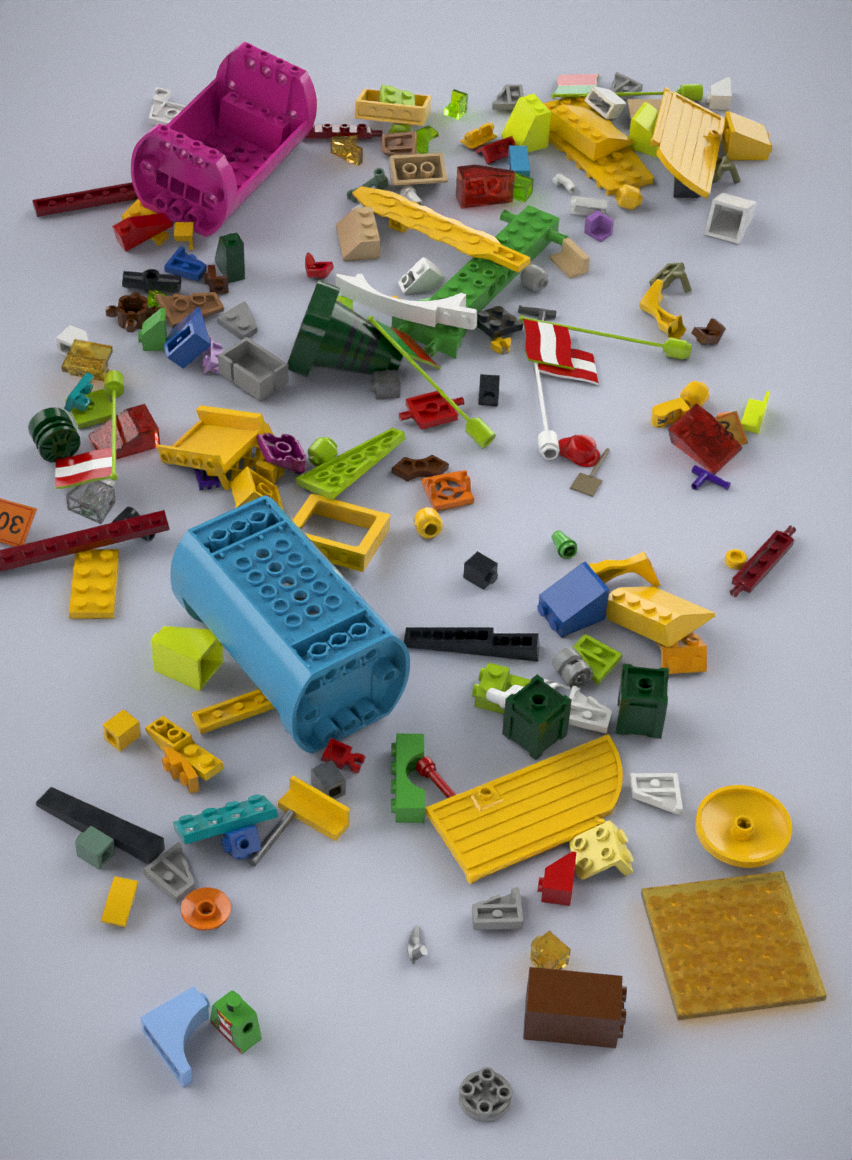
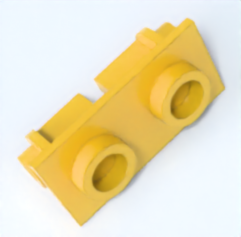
M487 122L480 126L479 129L476 128L467 132L464 135V139L460 140V142L472 150L497 138V135L493 133V123Z

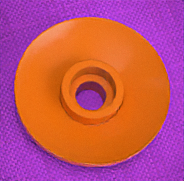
M210 887L193 890L184 898L181 904L183 920L190 927L197 930L207 931L216 929L228 920L231 913V903L227 895L218 889Z

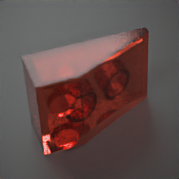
M475 164L458 166L456 198L461 209L513 202L515 171Z
M697 403L668 429L671 443L714 475L743 449L739 442L714 416Z
M145 404L127 408L116 415V459L155 449L158 444L160 445L159 428ZM112 419L88 435L95 450L112 448Z

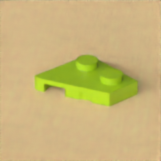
M584 634L573 646L593 670L592 680L597 685H600L622 660V653L587 634Z

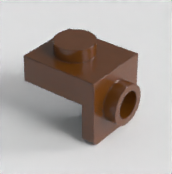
M208 265V273H204L205 284H209V291L216 292V294L228 293V276L216 277L215 265Z
M711 318L707 327H694L691 334L703 345L718 344L726 327L715 318Z

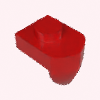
M309 252L306 253L305 270L307 277L323 279L334 269L332 261L315 262L314 257Z

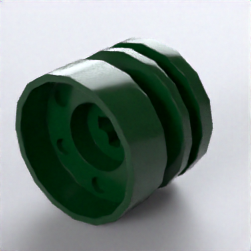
M56 407L46 408L36 413L29 422V434L44 460L56 463V459L72 457L79 450L81 444L80 436L65 410Z

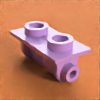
M212 335L210 337L211 345L206 351L202 352L204 354L201 366H204L203 375H206L207 371L215 374L219 373L218 355L222 353L223 347L220 343L213 342Z

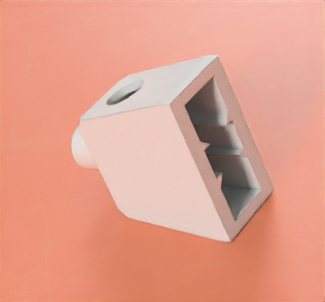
M592 86L584 100L606 119L618 118L626 105V102L611 90Z

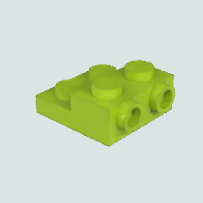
M488 663L486 668L481 667L478 677V680L481 681L480 684L475 683L473 687L474 707L504 714L505 709L487 700V691L490 688H495L506 692L514 685L525 687L531 682V679L509 674L510 668Z

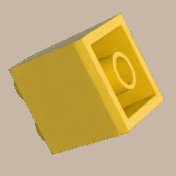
M726 111L721 142L729 161L768 160L769 153H772V142H769V133L766 132L765 126Z

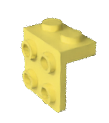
M610 820L575 836L569 841L571 852H577L575 869L577 876L581 880L612 866H615L624 876L633 873L631 865L633 857L626 847L628 839L623 829L619 830Z

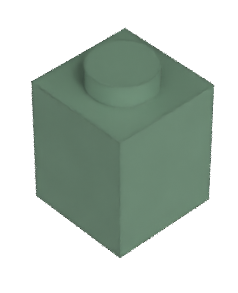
M92 826L85 832L80 833L75 841L77 857L99 870L115 855L114 839Z

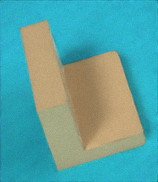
M570 238L563 239L561 252L550 256V260L570 279L585 274L589 270L590 257Z

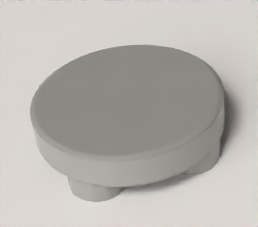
M483 1067L480 1071L469 1074L459 1087V1104L464 1113L474 1120L481 1122L495 1121L503 1117L510 1108L512 1089L508 1081L490 1067Z

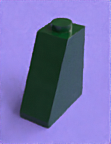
M238 233L220 236L215 254V263L222 275L228 276V283L245 279L244 243Z

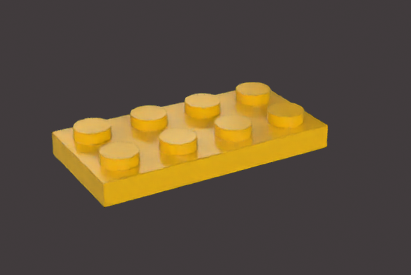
M91 549L75 553L69 606L70 619L114 618L119 549Z

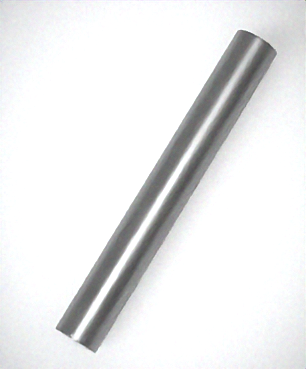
M288 810L261 843L262 850L254 852L248 859V863L251 866L255 867L294 819L296 814L292 810Z

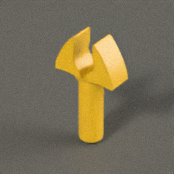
M498 337L491 341L490 348L493 351L502 354V347H505L507 352L510 351V337L506 339Z

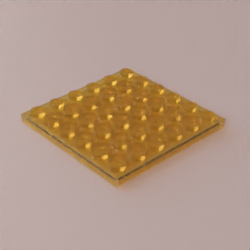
M784 871L642 888V901L677 1021L826 1000L827 994Z

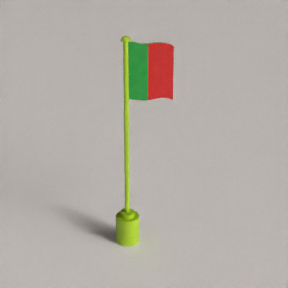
M599 74L559 75L556 92H553L551 97L553 99L555 97H587L592 86L597 87L596 80ZM681 84L677 91H674L691 101H702L703 98L702 84ZM619 92L615 94L617 96L663 95V92Z
M368 316L367 321L371 322L467 421L465 432L482 449L491 444L496 434L480 417L469 419L413 359L429 364L438 370L440 369L439 365L409 335L375 320L374 316Z

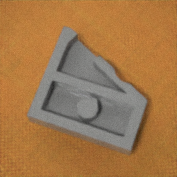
M522 84L505 85L498 94L497 100L492 102V110H513L518 99L524 97Z
M177 842L143 868L144 875L175 903H178L195 889V883L189 871V865L184 857L180 842Z

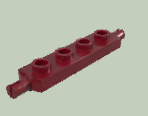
M314 124L312 130L305 138L371 139L372 137H382L383 130H372L366 124Z
M788 526L784 532L776 530L732 578L731 584L735 586L730 590L731 596L737 597L743 590L748 593L754 590L793 546L794 539L791 536L796 532L794 526Z

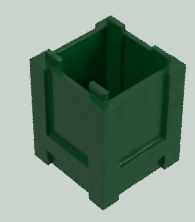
M623 664L617 700L619 710L615 734H636L657 739L662 738L668 705L669 668L660 667V669Z
M537 674L531 679L529 684L516 694H511L505 699L502 735L516 742L528 751L533 759L537 760L546 749L559 739L562 740L567 736L572 700L566 695H561L545 683L544 679Z

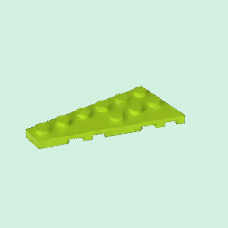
M392 427L342 453L329 462L323 463L296 477L297 486L333 500L406 439L405 432Z

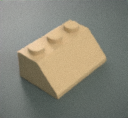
M443 153L390 156L389 174L391 184L394 186L446 183L448 181Z
M354 208L336 224L343 261L380 259V238L373 208Z

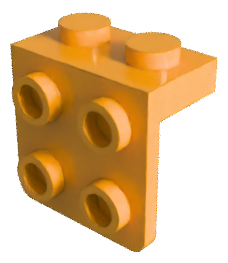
M691 632L669 648L655 642L661 650V667L669 668V674L707 672V645L695 632Z

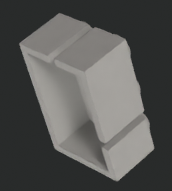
M248 337L218 355L219 373L230 381L234 380V384L260 401L273 393V389L278 390L289 382L288 364Z

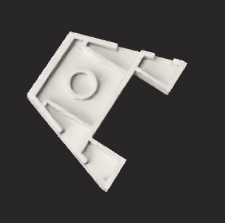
M157 87L149 115V124L167 125L186 106L169 102L171 90Z

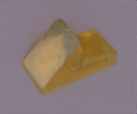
M357 136L331 138L332 154L357 166L363 163V148L357 146Z

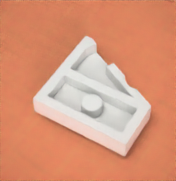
M573 685L569 696L572 700L569 725L607 734L612 711L606 706L599 704L593 697L589 696L587 698L579 692L577 686Z
M631 773L632 798L674 814L682 815L683 807L677 773Z

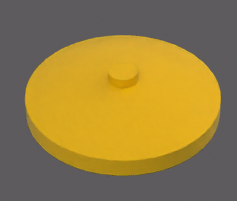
M730 785L714 790L702 800L696 814L695 830L702 846L716 859L736 867L756 868L773 863L785 853L792 836V821L784 805L770 793L752 786Z

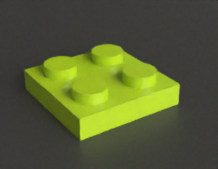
M382 84L380 88V102L415 106L414 93L408 90L397 89L391 85L386 86Z

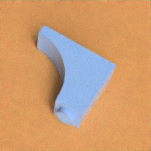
M195 986L141 1016L142 1032L183 1088L192 1083L191 1067L185 1058L187 1043L197 1027L209 1019L208 1007H210V1002L204 993L200 994Z

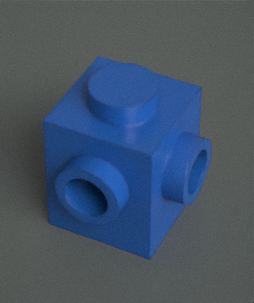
M254 825L223 833L224 838L221 839L222 848L225 853L234 859H246L250 857V853L262 850L257 827Z

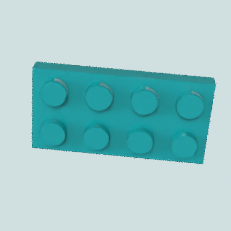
M252 795L246 801H232L226 803L225 807L208 808L198 815L193 816L189 814L181 816L179 820L173 822V826L177 835L186 845L277 818L278 813L276 807L264 795Z

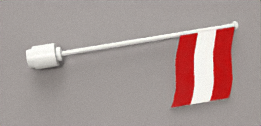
M571 348V360L574 370L534 362L544 431L538 435L537 440L539 453L546 460L555 459L560 449L557 434L554 431L548 430L539 372L599 385L594 355L592 353Z

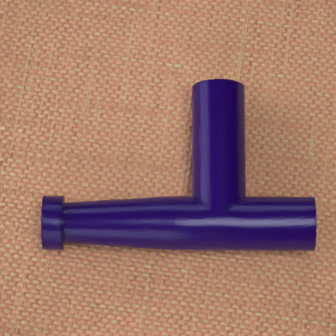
M696 465L692 468L691 472L699 476L691 484L692 489L698 490L706 480L722 486L726 490L729 489L730 482H726Z

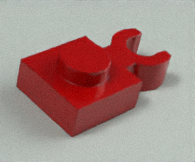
M331 738L321 761L327 763L332 760L339 769H343L344 765H347L352 772L359 773L361 766L355 762L363 764L366 757L361 753H351V746Z

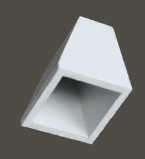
M721 193L713 199L704 234L739 244L753 219L757 202Z

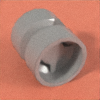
M574 647L564 648L553 658V668L562 676L563 681L571 689L573 685L578 688L585 686L593 676V670Z

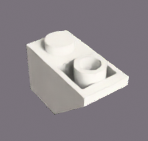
M423 257L402 276L398 284L403 294L409 295L431 291L444 277L437 265Z

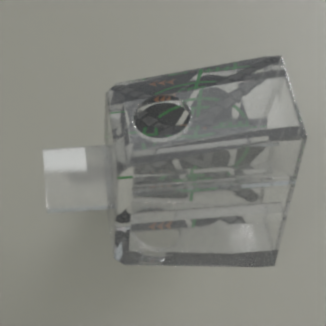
M105 479L102 482L98 480L76 486L66 494L68 510L102 524L116 501L115 482L111 479Z

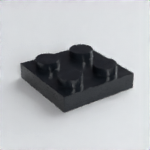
M495 306L477 312L476 327L492 339L523 330V322L503 307Z

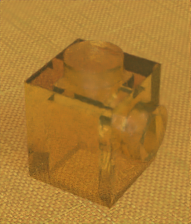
M548 931L543 936L539 935L532 941L530 959L537 968L561 970L569 964L571 949L551 931Z

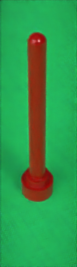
M429 756L423 757L417 762L415 766L416 771L421 776L430 778L446 798L456 795L436 772V764Z

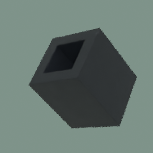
M480 374L478 405L498 406L500 375Z
M477 551L464 563L463 578L484 590L497 580L498 563Z

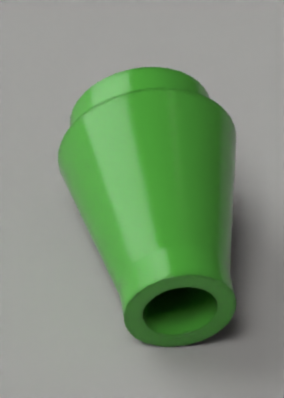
M555 531L551 538L554 541L558 555L565 559L574 557L577 553V543L562 531Z

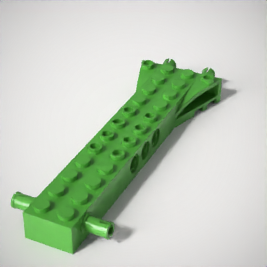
M529 205L518 215L504 209L501 212L500 220L509 224L495 236L501 245L530 257V262L551 242L562 246L563 239L568 238V235L558 232V217ZM473 257L432 297L418 301L440 300L463 293L466 294V308L476 309L479 312L519 273L491 260ZM392 316V328L400 330L409 335L413 340L427 345L424 350L428 356L433 357L440 351L456 359L458 349L462 345L463 336L465 337L467 329L440 323L432 327Z

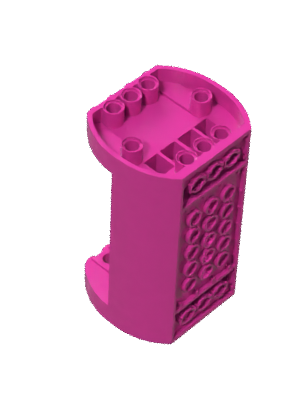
M243 42L235 47L222 60L217 70L216 78L167 125L158 124L152 127L135 145L131 158V179L143 207L157 214L164 213L174 222H194V232L204 237L214 234L312 130L317 113V97L308 72L250 43Z

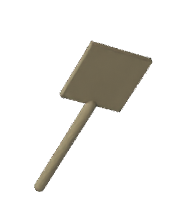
M609 448L604 451L590 475L580 472L570 489L591 497L594 496L602 480L593 476L609 453Z

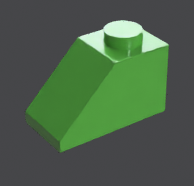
M165 308L159 309L143 322L142 331L138 332V341L142 343L143 351H165L164 343L167 339Z

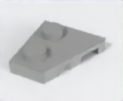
M616 72L610 90L614 93L642 91L643 84ZM619 96V97L626 102L627 99H630V98H632L633 96Z
M245 301L217 317V323L240 340L246 337L250 338L257 333V325Z
M519 887L512 888L511 894L501 897L497 894L486 901L472 904L473 930L523 929L524 921Z

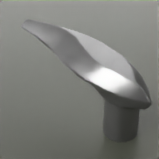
M415 926L408 941V956L413 965L419 958L428 954L427 948L420 946L419 926Z

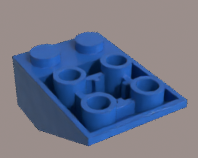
M199 307L170 331L164 343L167 358L183 369L211 345Z

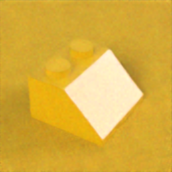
M246 467L230 483L236 508L266 495L276 501L284 510L278 487L249 467Z

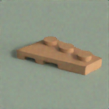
M216 292L193 293L186 296H181L180 294H173V296H163V294L155 296L160 309L165 308L166 320L171 329L176 327L197 307L201 309L203 318L224 311V306Z

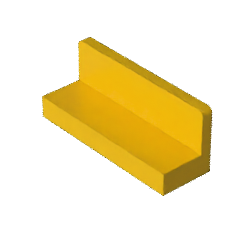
M294 775L291 776L289 779V790L278 801V808L285 812L292 810L296 814L295 818L336 842L350 826V809Z

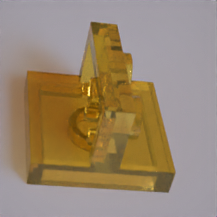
M74 339L61 366L62 372L78 377H83L88 372L94 376V380L104 381L105 375L109 372L108 361L113 353V347Z

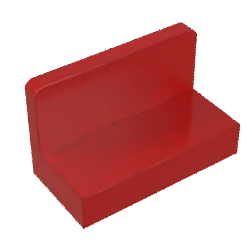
M513 136L485 145L475 150L476 154L482 152L486 164L508 157L509 146H516Z

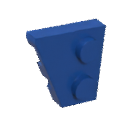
M180 246L165 264L164 270L167 273L199 282L207 271V266L193 254H187L185 248Z

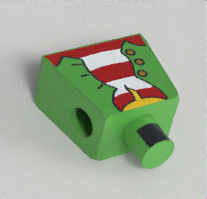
M231 990L212 1005L210 1023L241 1054L245 1053L262 1039L256 1012L235 991Z

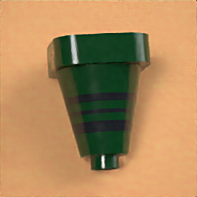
M318 280L288 359V370L304 377H308L312 366L374 375L375 371H398L403 355L371 322H368L367 319L337 300L340 291L339 287Z

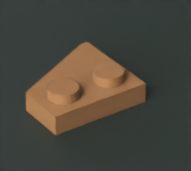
M416 131L382 135L383 154L388 156L417 154Z

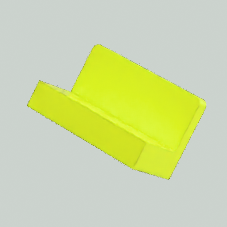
M766 391L763 401L748 399L741 421L745 431L759 434L767 410L770 391Z

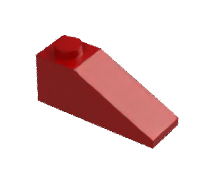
M164 213L128 217L113 225L112 228L117 242L127 252L173 226V223Z

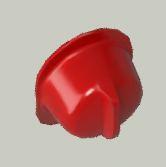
M573 435L558 441L560 449L558 454L579 466L592 467L600 459V453L597 450L595 440L588 435Z

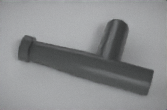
M519 305L518 313L523 312L537 315V320L545 321L546 317L556 318L557 313L556 310L522 307V305Z

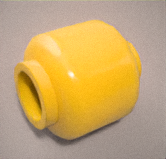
M627 184L619 187L615 196L618 206L629 210H634L637 206H640L643 200L640 189Z
M691 381L680 392V397L683 398L691 410H698L708 401L709 389L703 382Z
M422 508L414 516V526L421 537L431 539L442 531V519L435 509Z

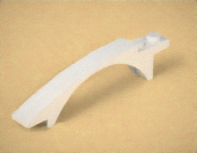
M341 274L336 275V286L340 288L339 294L373 310L432 327L440 323L475 330L477 326V310L466 308V294L460 293L449 298L433 301L401 300L384 295L372 288L365 280L363 274H357L355 277Z

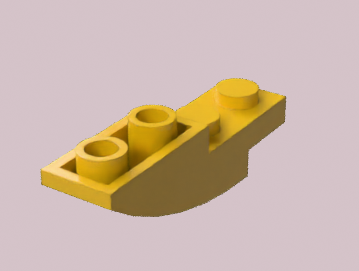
M161 716L145 727L147 734L163 752L165 747H170L177 751L191 764L196 774L205 781L224 769L223 761L194 743L190 733L166 717Z

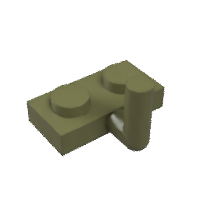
M727 156L717 158L712 183L720 181L725 171H730L735 184L739 183L741 179L735 164L729 163Z
M683 262L668 263L649 281L650 286H652L656 280L660 279L663 281L662 289H666L675 279L680 278L685 293L692 290L687 274L684 271L685 266Z

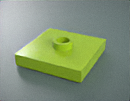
M104 389L93 391L89 395L85 394L91 401L84 412L73 408L70 412L78 429L112 420V404Z

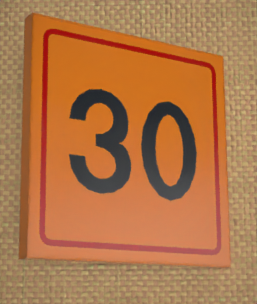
M0 498V543L14 547L25 544L37 509Z

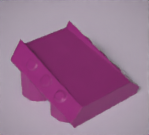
M267 433L257 435V443L268 463L299 475L304 473L306 454L299 441L292 435L282 434L281 437H275Z

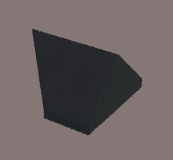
M674 176L673 198L701 197Z

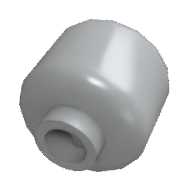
M535 264L527 266L520 274L522 285L533 292L545 289L548 285L547 271Z

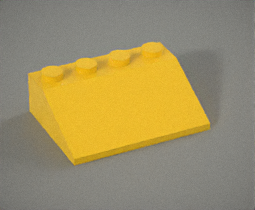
M561 105L550 110V129L593 161L633 144L632 139L589 108Z
M654 586L620 587L613 590L609 594L606 611L607 620L668 648L716 617L714 612Z

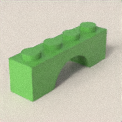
M396 733V743H391V757H396V761H391V775H396V780H391V794H396V799L391 798V813H396L395 823H424L425 789L415 786L408 779V775L416 770L417 762L424 757V734Z

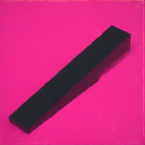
M406 627L404 643L407 648L537 662L539 660V633H494V627Z
M50 787L36 801L37 807L81 832H85L90 826L96 828L114 839V847L120 848L147 865L158 858L165 850L163 837L53 787Z

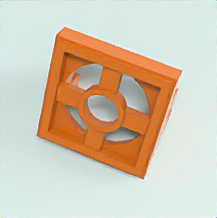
M466 470L422 478L421 484L433 509L436 511L474 503V497L470 491V477L467 476ZM454 481L458 483L460 487L453 488L452 486H448L447 482ZM436 484L441 486L439 491H436ZM444 490H450L453 492V494L447 496L444 495L442 492ZM463 493L460 497L454 499L456 494Z

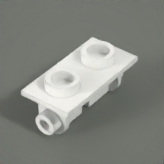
M572 196L570 214L590 216L595 211H599L606 215L608 200Z

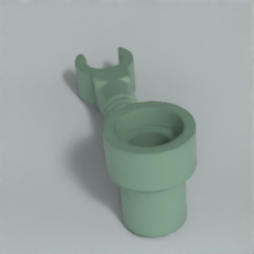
M375 169L374 177L362 186L369 188L375 186L376 189L380 190L387 188L389 184L384 169ZM358 188L351 189L347 192V198L349 199L350 197H352L353 203L357 202L358 200L352 195V192Z

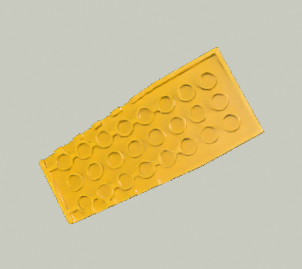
M563 97L562 99L543 103L549 110L561 105L589 108L614 126L609 119L603 117L584 101L586 97ZM550 129L549 142L560 152H565L566 158L569 161L574 160L579 170L584 169L586 176L589 179L593 178L598 188L603 187L606 190L607 196L616 194L618 188L625 184L636 188L653 184L654 176L630 146H626L593 161Z

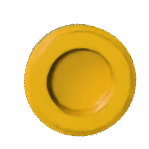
M732 549L726 553L725 564L729 568L739 570L746 564L747 556L743 551Z

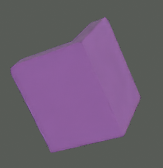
M595 211L585 219L584 233L602 242L612 235L614 220L599 211Z

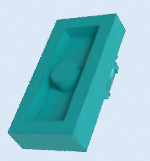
M86 372L68 395L64 407L65 410L71 412L73 408L84 412L87 409L91 399L86 397L85 394L89 395L94 385L91 384L93 375Z

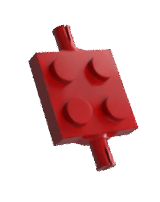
M438 391L407 398L405 405L409 411L399 413L400 421L412 418L421 430L458 420L456 410ZM463 397L451 399L457 406L464 405Z

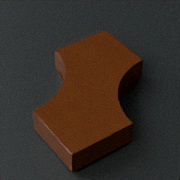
M434 455L423 459L403 457L392 467L391 473L409 482L417 477L441 475L449 469V463Z

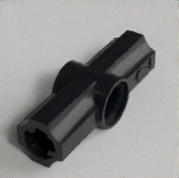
M148 269L144 272L124 271L122 287L144 289L147 294H157L160 291L180 292L182 281L181 276L160 274L156 269Z

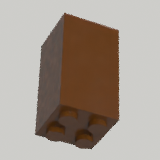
M529 967L523 1039L616 1048L618 1038H623V1029L626 1022L624 1002H626L627 987L622 986L623 976Z

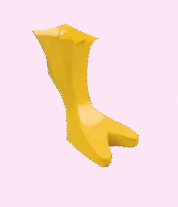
M658 279L640 301V309L649 313L657 320L659 329L665 332L668 338L680 339L687 330L683 325L682 315L674 316L660 307L664 295L661 294L663 281Z
M645 551L624 560L606 559L598 563L588 564L604 584L617 576L634 572L654 587L661 586L654 571L655 569Z

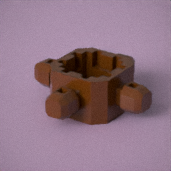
M133 292L130 295L120 297L118 307L116 305L107 306L106 316L118 317V325L126 329L127 332L133 333L136 329H142L143 322L160 308L152 306L149 308L148 299L145 296H141L138 292Z

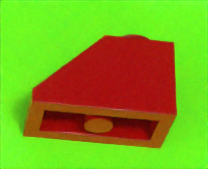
M572 851L545 868L544 878L539 877L537 892H542L541 902L570 906L577 852Z

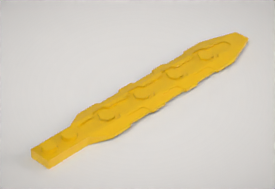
M363 186L352 192V195L364 207H372L375 214L390 218L401 223L406 228L419 231L437 242L448 244L466 255L491 260L518 273L531 264L530 257L501 245L494 236L472 229L453 218H447L426 206L413 203L399 194Z

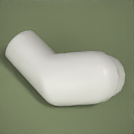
M557 174L552 179L556 186H560L562 183L570 194L575 193L577 190L572 180L562 174Z

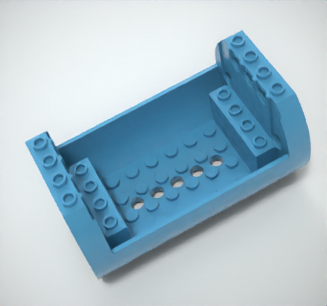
M264 495L190 528L183 535L175 550L170 569L171 587L175 598L193 619L205 623L279 712L283 728L302 750L314 754L327 747L331 738L339 741L386 717L392 712L400 700L409 678L410 655L407 646L276 501ZM288 583V584H293V585H292V586H283L282 584ZM300 597L305 598V600L298 601L295 598ZM312 611V612L318 613V614H317V615H309L308 613Z

